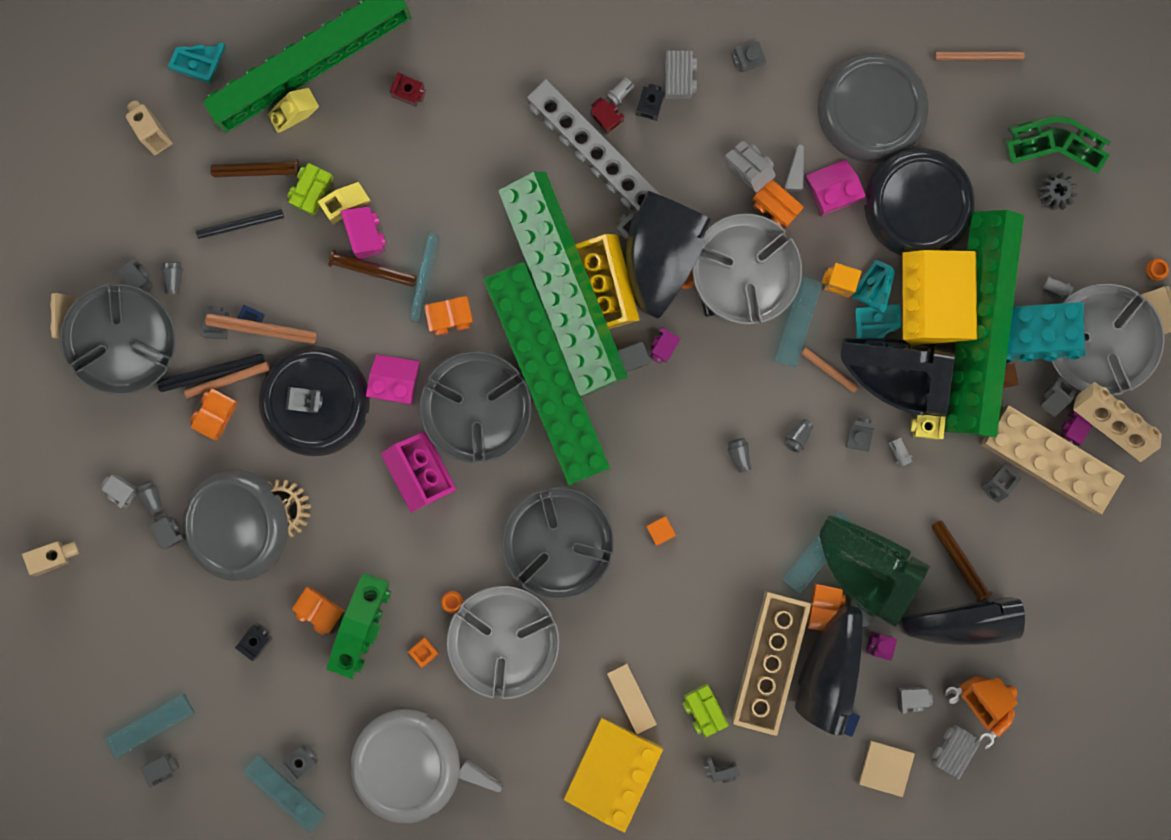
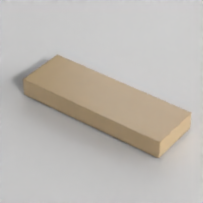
M626 663L608 672L607 675L636 734L657 725L628 664Z

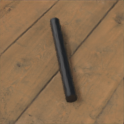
M281 209L197 230L196 235L198 239L230 232L284 218V213Z

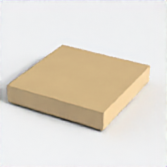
M870 740L858 784L903 797L915 753Z

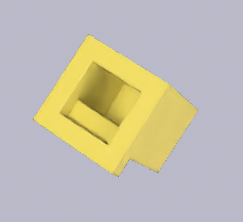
M915 415L914 419H911L910 432H913V437L941 440L944 438L946 417ZM926 422L931 424V430L929 431L924 427Z

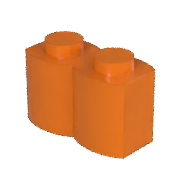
M468 296L424 305L429 332L435 333V336L448 334V330L452 328H457V331L470 329L471 324H474Z
M211 389L210 392L206 391L201 399L203 405L199 412H194L190 423H192V429L218 441L238 402Z
M814 583L811 608L806 624L808 629L822 631L830 619L845 604L846 594H843V589Z
M310 586L305 588L292 608L296 612L294 616L304 623L308 620L314 625L313 629L321 635L325 633L331 634L346 612Z

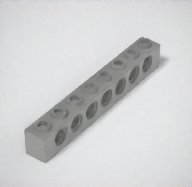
M547 79L527 97L529 103L527 107L536 116L540 114L545 119L543 121L544 125L550 131L555 130L560 135L558 137L559 140L566 147L570 145L575 150L574 155L582 163L586 161L591 166L589 170L597 178L601 176L606 181L604 185L611 193L617 192L619 194L621 203L627 209L632 208L634 211H639L640 206L637 200L640 197H645L647 191L659 194ZM550 103L557 107L551 113L545 110V106ZM564 119H569L572 125L569 128H563L560 122ZM578 135H585L588 138L584 144L577 143L575 139ZM599 150L603 153V157L596 160L591 157V153ZM609 166H616L619 172L616 175H609L606 169ZM630 181L633 183L634 188L631 191H625L622 188V184Z

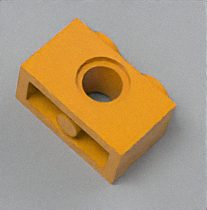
M835 263L831 268L828 267V270L824 273L822 283L825 286L823 290L849 298L856 291L862 271Z

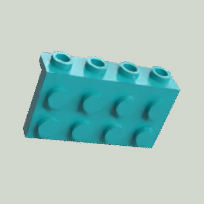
M1083 302L1013 307L1006 364L1011 363L1013 360H1021L1022 362H1033L1034 359L1055 361L1058 358L1064 357L1076 360L1080 359L1081 356H1086Z

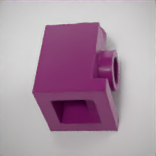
M662 327L659 331V334L662 335L661 338L656 336L650 348L654 349L650 358L659 364L662 361L667 363L681 339Z
M1070 411L1068 416L1071 419H1067L1062 425L1061 430L1063 432L1060 437L1075 446L1081 445L1093 425L1077 412Z
M871 631L866 653L892 661L897 639Z

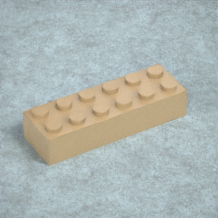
M1009 405L1002 407L1000 411L997 438L984 437L980 444L1093 514H1103L1125 477Z
M765 591L731 719L734 725L774 736L778 735L811 603Z

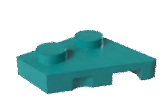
M218 43L217 46L207 47L204 44L195 45L194 47H176L168 64V69L211 84L226 46L224 43Z
M875 260L858 283L855 293L851 295L852 298L879 312L885 313L895 270L891 266Z
M900 304L887 305L885 313L869 306L854 308L856 338H883L888 333L901 327Z

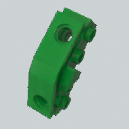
M1049 115L1007 127L1008 132L1012 133V137L1003 140L1007 160L1012 164L1059 152L1098 174L1110 156L1102 148L1105 144L1109 145L1111 141L1066 116ZM1054 122L1069 123L1076 127L1078 131L1074 134L1063 128L1047 126L1041 129V126ZM1035 130L1034 134H1030L1020 138L1018 136V134H1023ZM1085 136L1097 144L1092 147L1081 141L1082 137Z
M366 573L361 575L338 630L326 667L327 670L353 679L356 672L361 673L365 660L362 659L363 653L367 654L370 645H374L380 633L381 625L375 623H379L383 611L380 609L383 602L387 604L390 598L389 582ZM372 598L374 599V601L369 602L366 601V599Z

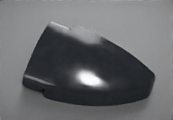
M647 191L639 211H635L627 240L626 259L628 279L638 308L645 314L654 318H660L681 289L705 245V241L700 238H704L712 219L651 191Z
M845 338L842 340L841 360L860 385L884 403L908 413L921 416L924 413L947 416L955 347L934 345V351L931 352L932 344L910 345L903 339Z
M1013 597L969 603L898 618L901 631L904 634L924 641L952 645H981L1020 639L1025 627V611L1022 601Z
M854 606L841 607L820 633L798 681L800 687L795 703L796 711L805 720L830 734L839 736L844 735L848 716L851 715L860 669L863 616L860 608Z

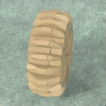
M275 480V487L271 482H268L274 488L271 490L272 493L285 491L291 495L282 502L285 505L288 518V535L292 538L295 536L293 529L300 533L302 529L299 524L304 526L308 524L303 520V517H310L311 514L304 513V509L311 508V505H304L303 502L307 501L309 497H300L304 489L300 488L295 491L297 488L296 483H293L289 488L288 480H284L282 486L280 480ZM296 501L297 516L294 520L290 513V508Z

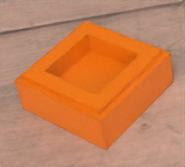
M666 516L646 526L656 546L676 536Z
M426 637L407 651L421 668L439 654Z

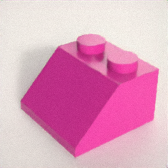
M847 160L805 175L821 217L858 203L866 197L857 174Z
M370 207L341 211L353 252L358 259L362 260L385 252L383 246L387 245L383 232L379 233L377 225L380 224L377 212H372Z
M376 354L369 376L366 397L413 405L420 361Z

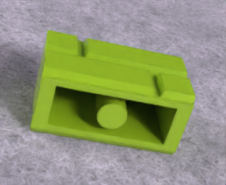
M307 163L306 167L302 166L297 175L299 181L296 187H291L287 198L291 206L315 217L320 207L318 201L325 197L334 177L329 172Z
M704 684L683 695L686 701L682 702L688 715L693 713L696 719L693 725L698 735L703 733L706 738L729 726L708 684Z

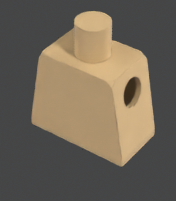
M132 101L127 105L129 111L125 116L140 142L154 156L173 144L156 117L144 104L140 105L138 101Z
M58 541L23 553L22 556L29 575L39 576L69 564L68 558L80 553L75 541L66 545ZM57 552V559L52 560V553Z

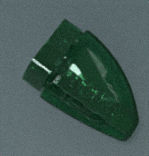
M828 516L820 530V540L827 564L842 590L863 611L872 617L877 615L882 620L896 627L926 577L930 566L914 556L907 561L911 554L909 549L877 533L841 518Z

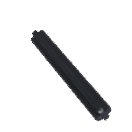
M257 354L157 381V387L160 392H165L219 378L264 363L265 358L263 354Z

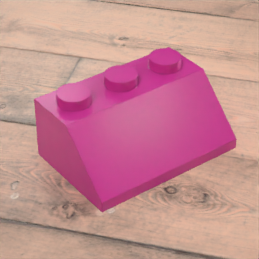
M426 432L396 443L380 453L411 513L457 490Z

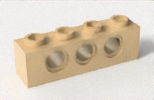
M1093 382L1075 396L1073 410L1138 461L1142 462L1161 448L1162 434L1160 431L1144 421L1139 414L1130 410L1123 401L1117 400L1105 387H1101L1096 382Z

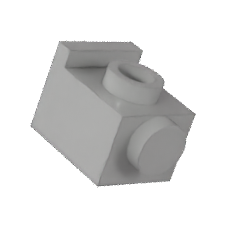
M118 475L107 476L100 486L101 490L107 493L106 497L114 503L120 502L117 505L120 508H127L136 496V493H138L136 487Z
M926 687L897 688L899 711L902 713H907V708L910 709V712H921L923 707L933 705L932 693L928 692Z

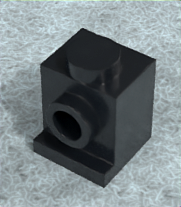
M649 84L648 87L643 86L636 110L637 116L655 121L658 120L665 92L661 91L660 86ZM653 97L655 102L650 103L647 101V98Z
M260 624L258 626L252 625L241 641L235 646V649L251 661L257 660L272 640V637L268 635L270 631ZM252 637L257 639L256 646L250 643Z

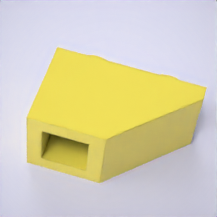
M305 88L289 92L267 115L277 133H280L307 119L319 108V105L311 90Z
M356 182L333 191L319 200L318 203L329 220L335 224L343 219L342 210L360 208L371 200L360 183Z

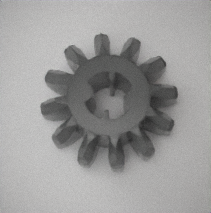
M1052 173L1049 175V179L1044 178L1042 180L1043 185L1038 190L1043 192L1039 199H1046L1045 207L1051 204L1053 211L1058 207L1064 210L1066 209V204L1072 205L1074 203L1072 198L1076 197L1077 193L1072 191V189L1076 188L1077 184L1070 185L1069 182L1072 177L1069 176L1064 179V173H1059L1058 176ZM1054 190H1060L1061 194H1055Z

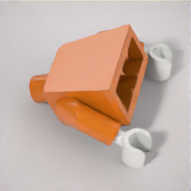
M973 676L959 684V688L949 687L946 690V696L954 693L956 696L949 700V703L954 704L958 702L959 695L962 694L961 697L987 731L992 730L990 733L983 734L979 739V742L983 738L990 740V744L985 747V749H988L993 745L996 736L999 738L1011 727L1015 716L1013 708L1018 704L1015 698L1018 692L1013 685L1006 687L999 678L990 679Z

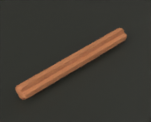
M207 314L205 319V325L311 344L316 342L317 337L316 332L215 314Z

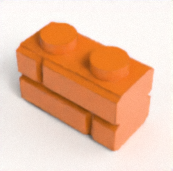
M773 179L766 183L752 199L755 203L753 207L759 213L764 214L765 212L771 217L770 220L779 224L783 229H786L804 208L802 204Z

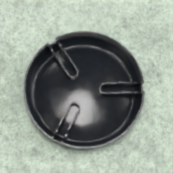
M930 148L906 149L888 157L872 174L865 192L867 198V205H864L865 215L872 233L883 246L901 256L905 252L922 250L946 251L951 249L967 232L975 207L974 190L965 170L957 161L945 153Z
M320 346L296 349L278 359L264 377L259 394L261 418L269 434L287 450L299 455L312 457L329 455L348 446L363 429L366 423V413H369L370 398L366 397L368 385L361 370L346 355L331 348ZM288 387L320 390L322 406L318 409V413L285 410Z

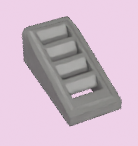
M798 145L793 156L784 190L788 193H800L803 189V145Z
M469 759L464 762L459 770V779L495 792L502 790L503 784Z

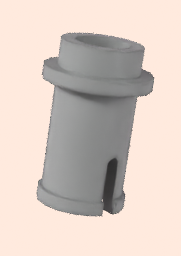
M624 77L613 90L608 91L606 96L608 101L612 102L615 106L621 104L622 99L634 88V85L631 84L632 82Z
M1048 276L1043 286L1044 290L1046 289L1061 296V299H1067L1074 288L1070 286L1069 282L1066 284L1051 276Z
M902 438L888 443L897 459L896 464L899 463L900 467L913 462L911 459L913 456L909 455Z

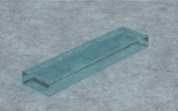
M433 233L428 235L411 309L410 320L415 323H420L438 247L439 236Z
M805 277L801 278L800 287L793 300L775 357L776 362L794 368L797 367L823 283Z
M837 511L782 580L801 594L856 524L840 511Z
M184 693L105 738V741L116 759L194 714L195 711Z
M258 755L243 772L309 833L326 815L261 755Z

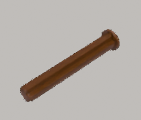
M295 159V162L211 165V176L295 175L297 177L300 164L298 159Z
M334 249L329 258V267L335 265L411 287L416 284L417 276L414 274L338 254Z
M943 521L934 523L931 526L933 531L977 596V603L993 594L992 591L989 592Z

